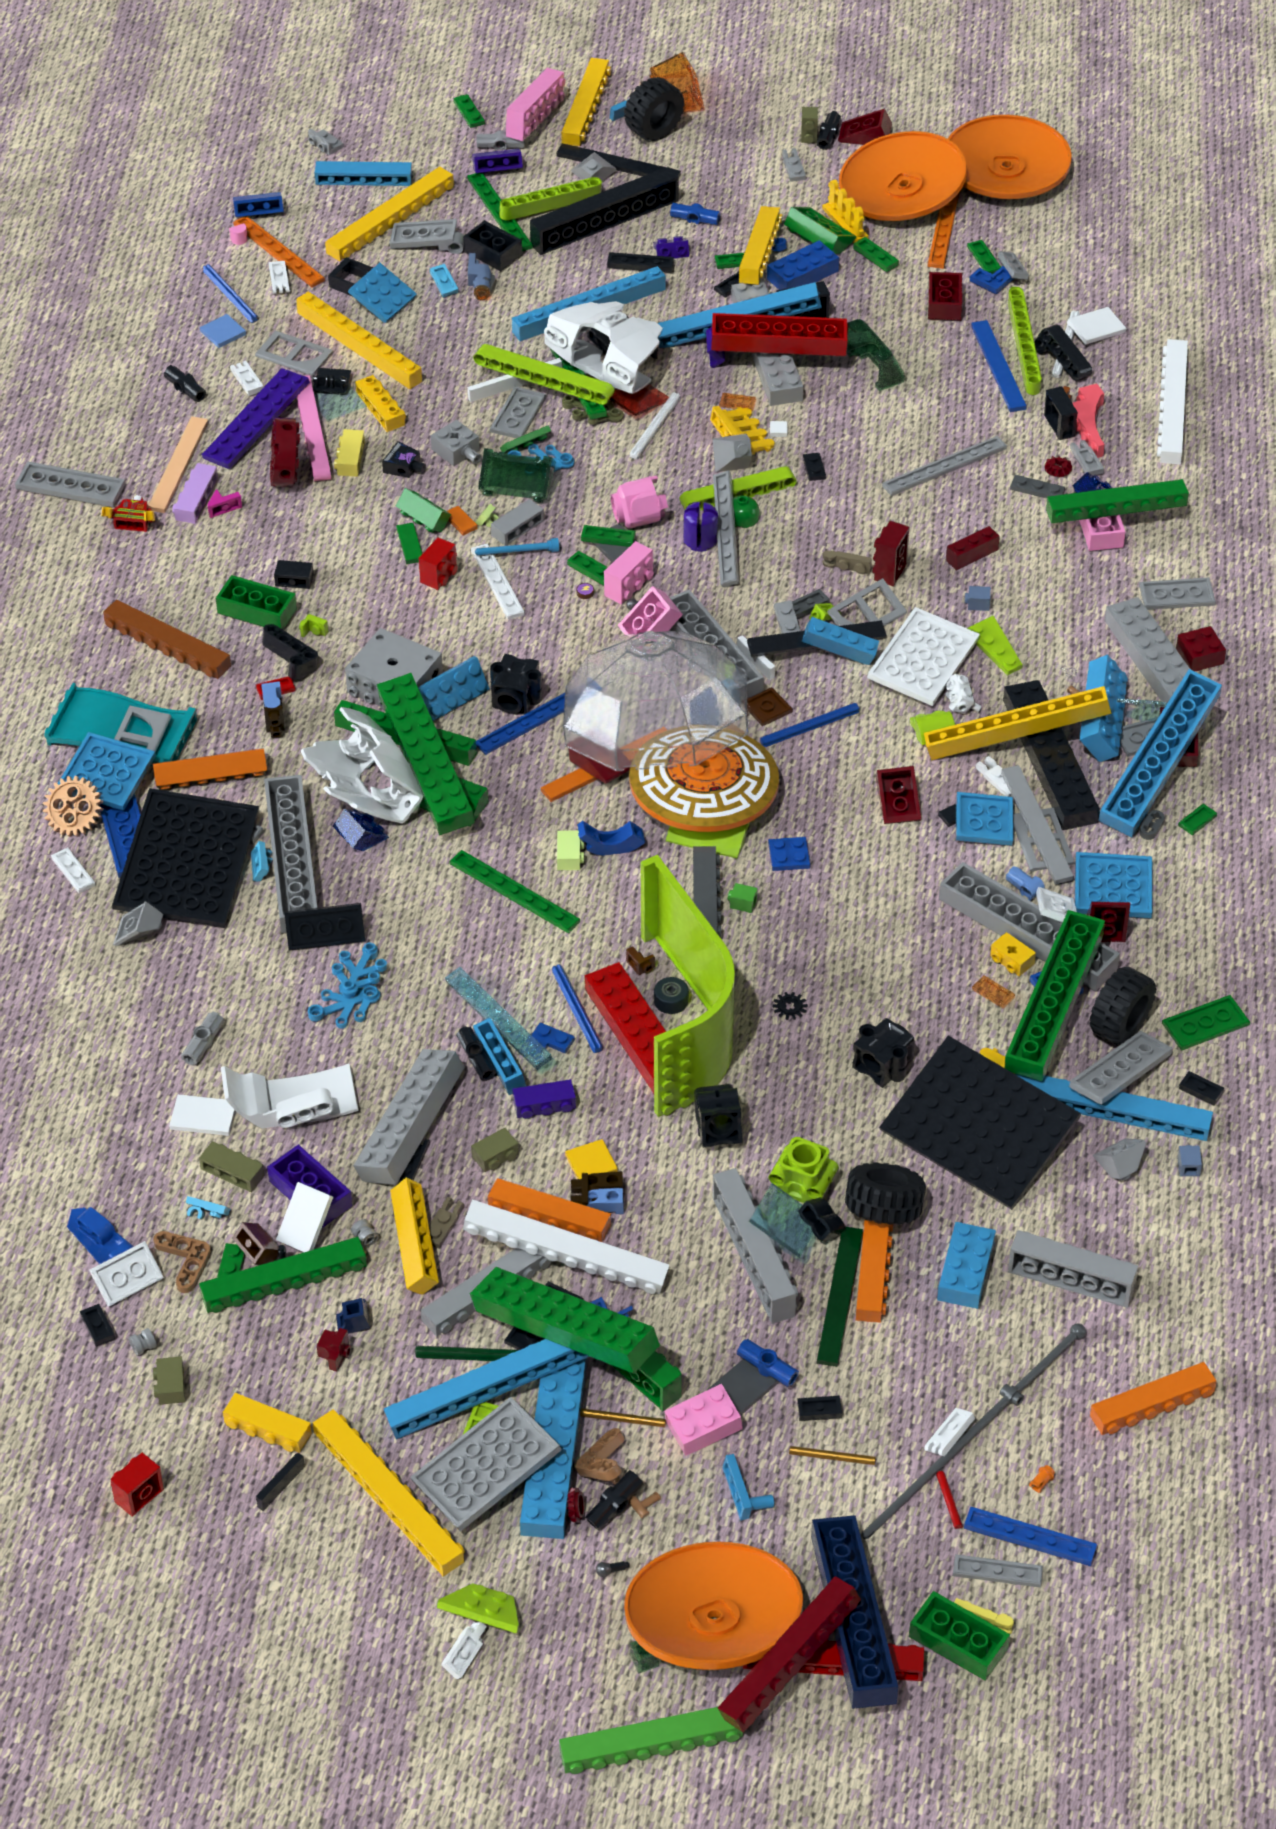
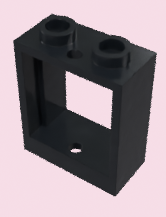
M346 257L328 275L329 287L352 296L348 291L354 283L344 279L349 274L362 278L373 267Z
M1062 386L1046 390L1044 416L1057 438L1063 440L1075 437L1078 412Z

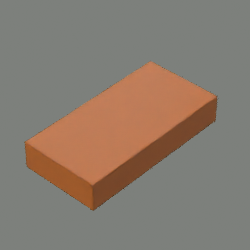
M459 506L447 510L451 514L448 521L463 536L478 529L477 524Z

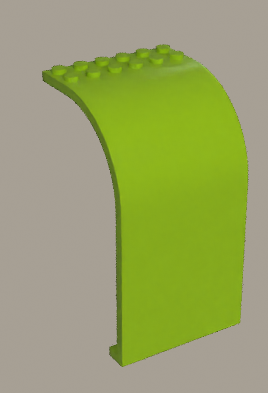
M655 855L640 862L641 938L644 942L656 939L707 1009L698 1018L654 1037V1112L660 1117L662 1115H670L678 1108L688 1107L694 1102L695 1089L718 1085L726 1075L733 1055L735 971L732 956L722 939L661 858Z

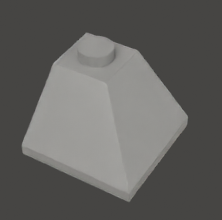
M594 152L571 171L582 180L597 177L603 181L614 173L616 168Z
M747 434L712 438L716 472L750 468L752 453L750 438Z
M147 902L122 916L113 945L119 946L147 936L152 932H157L162 925L163 914Z
M1124 1138L1093 1154V1157L1111 1178L1119 1179L1120 1181L1126 1180L1131 1177V1173L1137 1171L1146 1142L1141 1139Z

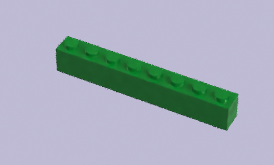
M1180 479L1048 496L1046 511L1051 524L1184 507L1187 506L1189 492L1184 480Z
M341 700L335 709L334 719L336 727L355 732V729L351 727L355 723L348 721L340 711L341 707L353 709L368 715L388 735L392 736L391 738L395 744L400 745L385 712ZM436 728L450 761L469 766L476 755V739Z
M355 1237L199 1283L200 1293L207 1313H217L227 1307H238L244 1302L258 1301L272 1294L279 1295L285 1290L299 1289L303 1285L312 1282L319 1283L329 1277H339L346 1272L360 1271L363 1267H367L366 1255L359 1237Z

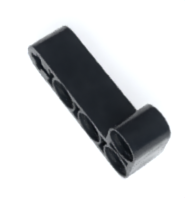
M1055 324L1041 330L1034 341L1037 353L1042 354L1051 351L1075 381L1092 374L1090 363L1060 325Z
M274 624L264 626L262 644L289 662L288 677L300 680L316 671L318 662L317 651Z

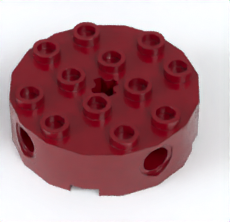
M278 417L273 420L270 460L271 486L292 488L293 484L297 482L296 470L299 467V458H296L298 457V447L296 446L300 442L299 422H296L295 418Z

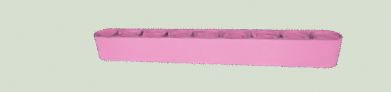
M305 375L309 378L310 383L300 392L296 399L314 482L331 480L330 467L310 375Z

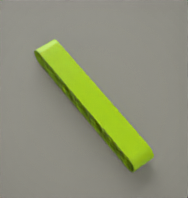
M591 177L502 199L500 201L499 216L503 220H512L568 206L601 193L602 181L600 178Z
M787 466L732 479L733 498L741 495L752 498L755 495L771 493L770 491L787 489L786 487H794L797 480L791 469ZM714 484L682 493L679 500L684 510L694 502H700V511L704 508V502L710 503L715 507Z

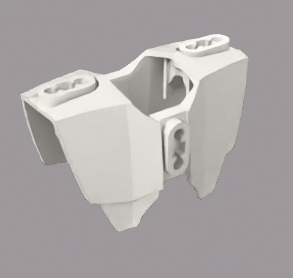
M616 301L600 304L589 302L550 314L547 327L544 330L545 344L572 366L631 394L640 391L651 382V378L638 372V369L659 345L658 337L663 328L655 321H648L639 317L635 318L634 316L627 318L626 314L622 313L624 304ZM591 328L606 334L611 341L603 363L600 360L603 353L602 350L585 340H576L582 333L591 330Z
M341 707L340 711L345 718L355 723L351 725L355 732L348 740L318 741L312 747L303 748L301 753L304 760L323 779L331 780V787H324V790L329 795L348 803L356 810L403 824L411 813L418 811L423 798L410 764L405 759L400 748L392 740V736L388 735L373 719L362 712ZM375 762L381 772L390 778L391 787L378 789L371 786L370 793L359 777L362 772L366 771Z

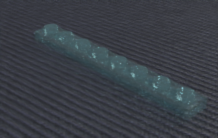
M458 967L445 977L446 983L485 1020L491 1018L499 1034L536 1070L553 1059L551 1054L461 967Z

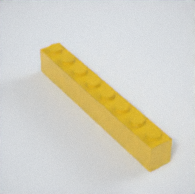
M590 58L561 132L562 143L580 146L582 141H585L586 132L589 131L590 127L589 122L592 123L593 113H596L597 104L600 103V94L604 93V85H607L608 76L611 75L609 60Z
M760 207L739 267V283L759 285L760 279H763L764 270L766 271L767 263L769 262V256L772 254V247H774L775 239H777V231L780 230V224H782L783 214H780V207Z

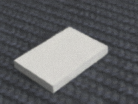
M1109 307L1075 316L1067 321V324L1085 345L1122 334L1127 329Z
M1038 887L1036 896L1040 915L1063 922L1068 910L1077 912L1073 898Z
M178 1095L169 1127L170 1130L229 1136L235 1110L225 1099Z
M298 1182L276 1240L302 1252L314 1250L333 1196Z
M145 1241L89 1270L108 1307L164 1278Z

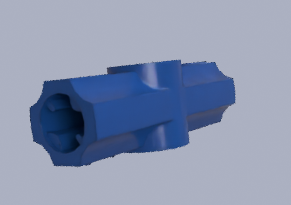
M672 203L670 216L683 218L689 223L693 222L696 224L704 222L718 225L719 211L704 209L698 203H694L691 206Z
M744 1339L737 1350V1355L756 1366L761 1375L771 1376L787 1387L792 1386L799 1375L798 1370L777 1358L774 1350L763 1349L749 1339Z

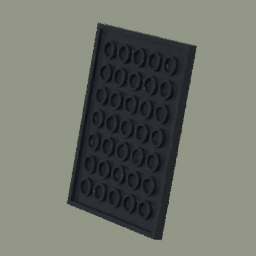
M149 788L112 903V909L130 912L144 902H147L163 914L162 918L225 928L259 814V806Z
M948 1035L880 1125L879 1129L1012 1210L1077 1123L1081 1113Z

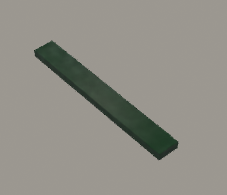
M845 1226V1229L841 1232L817 1364L838 1367L863 1229Z

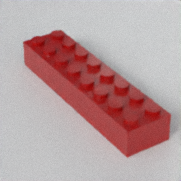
M713 313L711 350L846 356L847 319Z
M620 962L584 975L587 994L654 1094V1037L666 1032Z

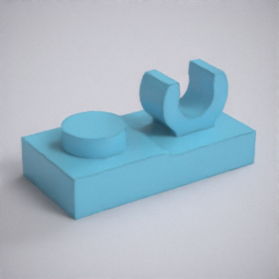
M445 264L430 268L429 272L442 297L458 293V287Z
M259 841L251 851L253 881L257 882L261 881L264 876H267L269 872L268 864L273 860V858L269 857L272 851L266 849L265 842Z
M189 1196L186 1199V1203L192 1205L187 1211V1216L191 1217L193 1212L198 1210V1219L204 1217L203 1209L210 1211L209 1215L221 1218L222 1215L228 1216L231 1208Z

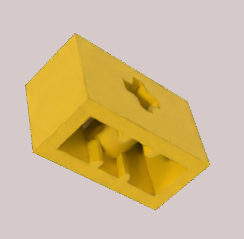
M1006 932L991 944L990 956L996 963L1004 965L1010 973H1015L1020 977L1035 964L1036 952Z

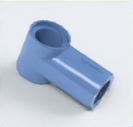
M1013 866L1006 874V880L1017 887L1021 895L1026 896L1029 901L1036 897L1038 887L1045 889V885L1039 877L1034 876L1032 878L1018 867Z

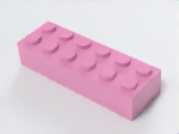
M547 67L507 108L506 137L524 141L557 108L565 97L563 92L565 85L564 72Z

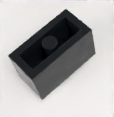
M278 560L274 573L275 586L310 589L314 576L313 563Z

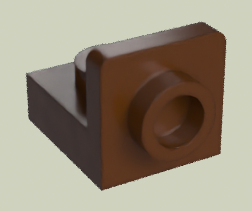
M633 946L626 949V961L638 975L649 973L655 968V956L653 954L644 958L642 953L637 952Z

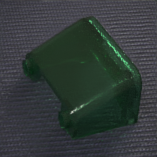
M861 319L848 322L846 354L849 357L853 355L859 356L861 360L867 357L871 359L879 369L878 381L875 383V387L882 391L905 381V372L891 350L868 324Z
M484 448L478 490L482 492V495L492 496L494 493L532 498L534 502L543 503V500L548 498L556 461L553 457L543 456V460H541L538 456L534 458L504 454L503 452H493V449Z

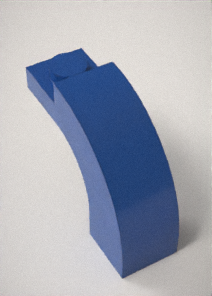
M584 821L577 824L579 838L586 843L587 851L596 855L629 853L645 843L643 829L631 821L614 831H600Z

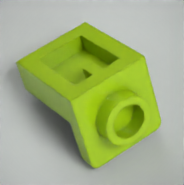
M831 603L815 604L809 619L811 617L823 621L832 619L827 611L834 606Z
M308 614L299 625L301 637H305L309 631L315 635L326 636L329 632L327 620Z

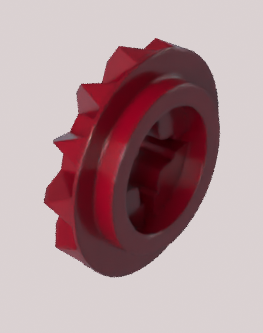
M1052 456L1051 459H1047L1044 466L1045 471L1054 477H1064L1072 471L1071 461L1067 460L1066 457L1060 458L1058 456L1055 458Z
M571 1488L567 1501L569 1517L572 1522L580 1523L585 1511L584 1497L579 1488Z

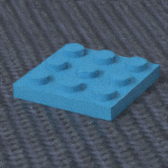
M378 263L348 291L349 294L384 323L388 322L417 295L381 263Z
M957 792L956 840L1012 846L1013 797Z

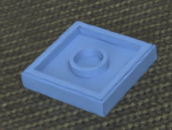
M228 314L200 327V332L218 348L246 335V330Z

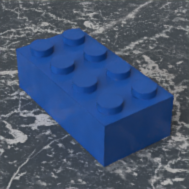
M819 240L768 264L767 280L779 290L818 282L839 272V256Z

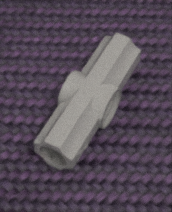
M501 130L494 134H477V148H494L495 150L524 148V141L506 137V132Z
M214 1011L208 1013L202 1024L194 1029L193 1038L181 1054L182 1060L192 1066L197 1064L204 1052L212 1046V1040L224 1023V1018L219 1013Z

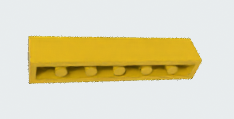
M405 1178L391 1189L390 1193L406 1287L408 1290L421 1295L425 1294L439 1281L422 1185L409 1178Z

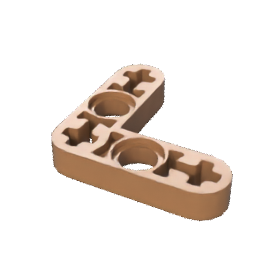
M167 1231L156 1233L153 1241L157 1250L186 1257L176 1278L177 1290L181 1293L193 1291L210 1257L209 1244ZM183 1243L188 1245L187 1248L183 1250L177 1249V1246L179 1244ZM201 1249H204L205 1251H202L201 1254H200V1256H199L200 1259L197 1258V1257H198V1251H201ZM193 1264L199 1266V1268L195 1271H190L188 1269V1267ZM187 1276H189V1283H186L185 1286H183L182 1283H185L187 1280Z
M619 1428L606 1432L575 1462L574 1467L580 1476L611 1481L621 1474V1468L617 1461L606 1459L625 1440Z

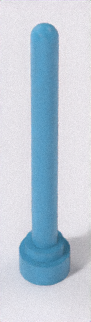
M550 538L545 543L477 548L475 554L489 555L546 549L551 552H559L558 538Z

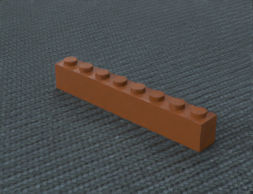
M117 599L103 611L105 624L109 628H115L123 635H129L136 641L147 644L152 649L156 648L162 651L164 655H170L180 663L184 662L194 670H200L209 677L219 679L231 667L230 654Z

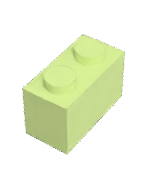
M578 830L557 831V870H580V863H584V852H580V849H584V842L579 838Z

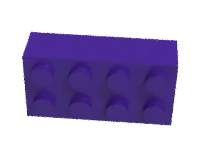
M299 1144L267 1166L269 1182L290 1201L298 1182L333 1196L322 1228L353 1206L351 1191Z

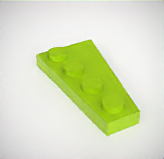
M994 615L967 628L980 634L976 645L1007 676L1022 669L1021 661Z

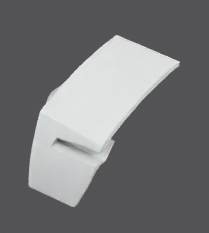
M350 1064L308 1075L266 1081L263 1075L253 1072L239 1074L226 1066L221 1067L225 1100L237 1113L260 1128L277 1126L288 1128L300 1123L327 1120L359 1111Z

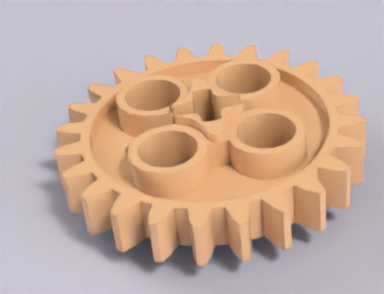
M67 776V782L61 778L60 785L54 782L55 789H48L51 795H45L48 802H43L47 806L43 812L48 814L45 819L51 820L48 825L54 826L53 830L56 832L60 831L62 835L67 833L69 837L73 833L78 837L80 831L86 834V828L93 830L91 824H98L95 819L102 817L98 814V811H103V808L99 807V804H102L103 801L98 799L102 795L96 792L98 787L92 786L93 783L91 781L86 782V779L83 777L79 779L78 776H75L74 779ZM77 789V795L72 797V792ZM63 801V807L58 809V804ZM88 803V809L83 811V806ZM74 815V821L69 823L70 816Z

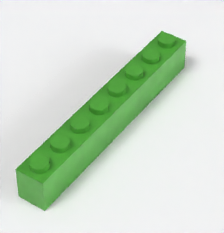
M718 1707L562 1738L559 1739V1750L565 1773L579 1774L584 1769L593 1768L598 1770L609 1764L623 1765L628 1760H646L650 1756L657 1754L667 1756L677 1750H693L696 1746L705 1745L706 1747H711L721 1741L734 1742L743 1737V1732L726 1722Z

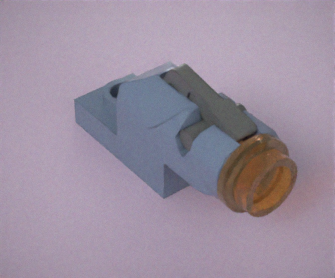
M469 253L468 286L474 287L476 299L484 301L492 291L495 275L491 274L487 264H479V260H476V253Z

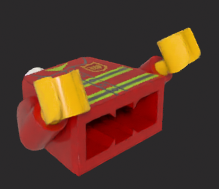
M138 495L134 496L133 500H122L120 505L114 509L102 507L101 516L113 519L114 529L147 532L148 522L156 520L154 511Z

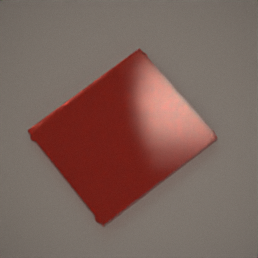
M648 384L633 394L615 388V392L610 400L634 416H637L664 404L669 397Z

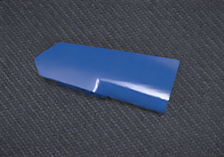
M85 1207L71 1209L67 1228L99 1265L134 1247L115 1231L113 1225L92 1207L88 1209Z

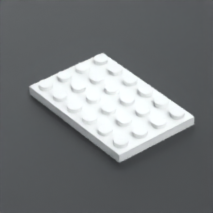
M915 607L868 672L867 678L933 706L945 689L949 678L956 673L977 643L980 634Z

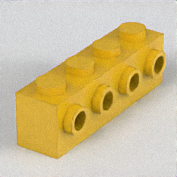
M371 375L355 381L356 394L386 432L405 426L406 414L404 410L399 408L397 401L391 398L389 391L383 388L380 380Z

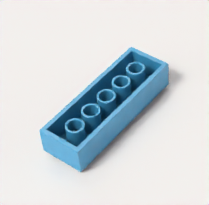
M1108 654L1089 662L1086 691L1105 686L1112 714L1082 721L1080 741L1098 762H1103L1119 755L1126 684L1128 681L1126 673L1121 671L1116 661L1112 660Z

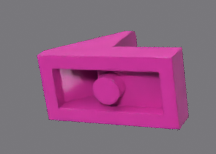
M216 489L207 504L209 517L213 518L242 508L239 492L222 497Z

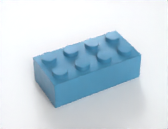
M955 1222L938 1286V1301L978 1309L995 1244L996 1230Z

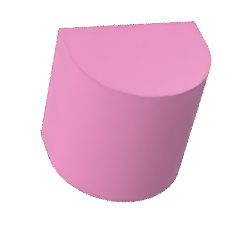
M244 223L229 228L232 243L242 245L247 242V230Z

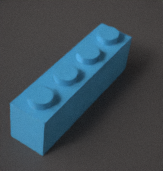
M811 617L802 639L804 643L866 665H870L873 661L879 645L878 640Z
M491 1018L473 1025L475 1035L479 1042L482 1043L484 1051L495 1068L496 1074L508 1095L513 1094V1088L525 1087L526 1083L523 1074Z

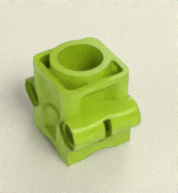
M794 1137L789 1145L785 1146L768 1178L772 1184L777 1186V1194L805 1203L808 1200L819 1197L823 1198L839 1166L835 1161L829 1159V1149L801 1137Z

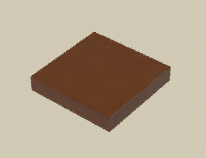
M773 687L742 701L745 709L762 727L793 712L792 707Z

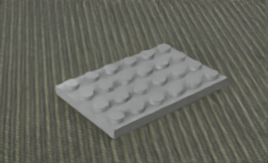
M510 1397L410 1478L461 1532L562 1449Z

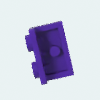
M675 236L672 240L658 238L656 242H653L657 256L674 257V259L689 257L688 240L683 238V236Z
M712 327L706 330L707 353L710 356V367L715 368L725 361V351L711 350Z

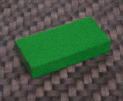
M1203 803L1182 819L1178 826L1193 836L1216 818L1217 812Z

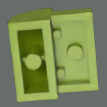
M937 710L931 714H918L916 717L910 718V724L916 731L917 740L921 745H926L924 733L955 725L950 711Z

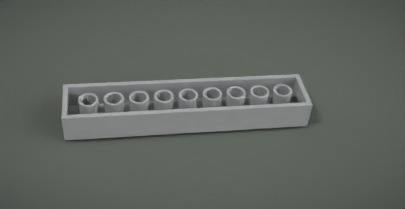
M761 280L759 285L745 283L731 285L732 303L769 294L764 280ZM751 352L770 406L803 401V384L791 354Z
M301 775L264 779L281 933H287L284 912L317 908Z
M964 862L940 883L939 900L1001 936L1006 932L1035 951L1036 957L1046 962L1063 922L1040 915L1038 905ZM1100 943L1084 985L1097 991L1118 969L1120 953Z

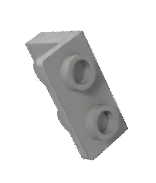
M312 129L308 130L310 144L317 146L321 152L331 155L344 147L340 140L324 129L319 132H315Z

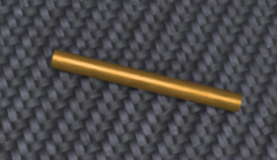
M581 1408L580 1417L665 1428L666 1419L608 1411Z
M790 1446L789 1450L790 1455L875 1465L876 1459L874 1456Z

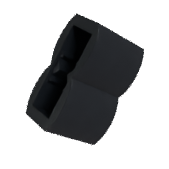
M821 1197L806 1201L798 1210L801 1219L811 1226L812 1232L821 1241L837 1238L845 1229L842 1219L833 1213L829 1203Z

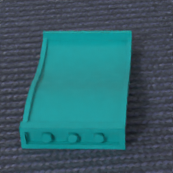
M72 683L71 687L66 690L64 700L59 703L56 715L52 716L50 726L45 729L44 737L47 740V745L50 746L52 743L80 746L88 732L115 739L129 706L170 714L172 717L156 750V757L151 764L153 766L154 763L176 761L197 721L196 708L189 707L187 711L160 708L118 693L77 687L76 683ZM136 716L132 717L126 732L152 737L153 734L151 726L145 720ZM123 740L121 741V742H125V743L132 744V745H135V746H139V747H142V748H147V746H145V745L136 744V743H132V742H127V741H123Z

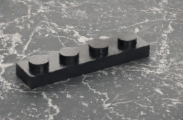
M609 252L607 268L645 271L658 266L662 272L672 273L674 257Z

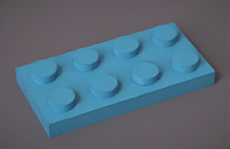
M473 656L422 684L418 689L434 721L489 690L478 658Z

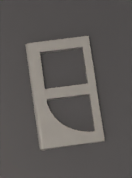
M275 331L256 352L255 357L314 376L318 368H321L333 354V350ZM278 338L297 344L286 358L267 352ZM304 347L322 353L311 360L293 361Z
M883 578L827 611L837 626L854 624L846 620L838 612L854 602L869 622L882 620L883 626L888 625L907 613ZM878 588L895 609L880 619L876 617L862 598Z
M129 706L114 740L147 746L146 749L156 753L172 716L166 713ZM133 716L145 720L153 730L152 737L126 732Z
M1054 808L1041 809L1044 817L1050 816L1056 831L1053 835L1056 841H1059L1067 864L1074 865L1072 854ZM1021 813L1013 814V826L1030 872L1047 869L1044 861L1037 862L1031 846L1036 844L1032 837H1028V828Z

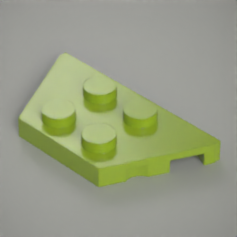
M472 1583L440 1598L437 1602L438 1609L516 1634L518 1632L519 1623L514 1596Z

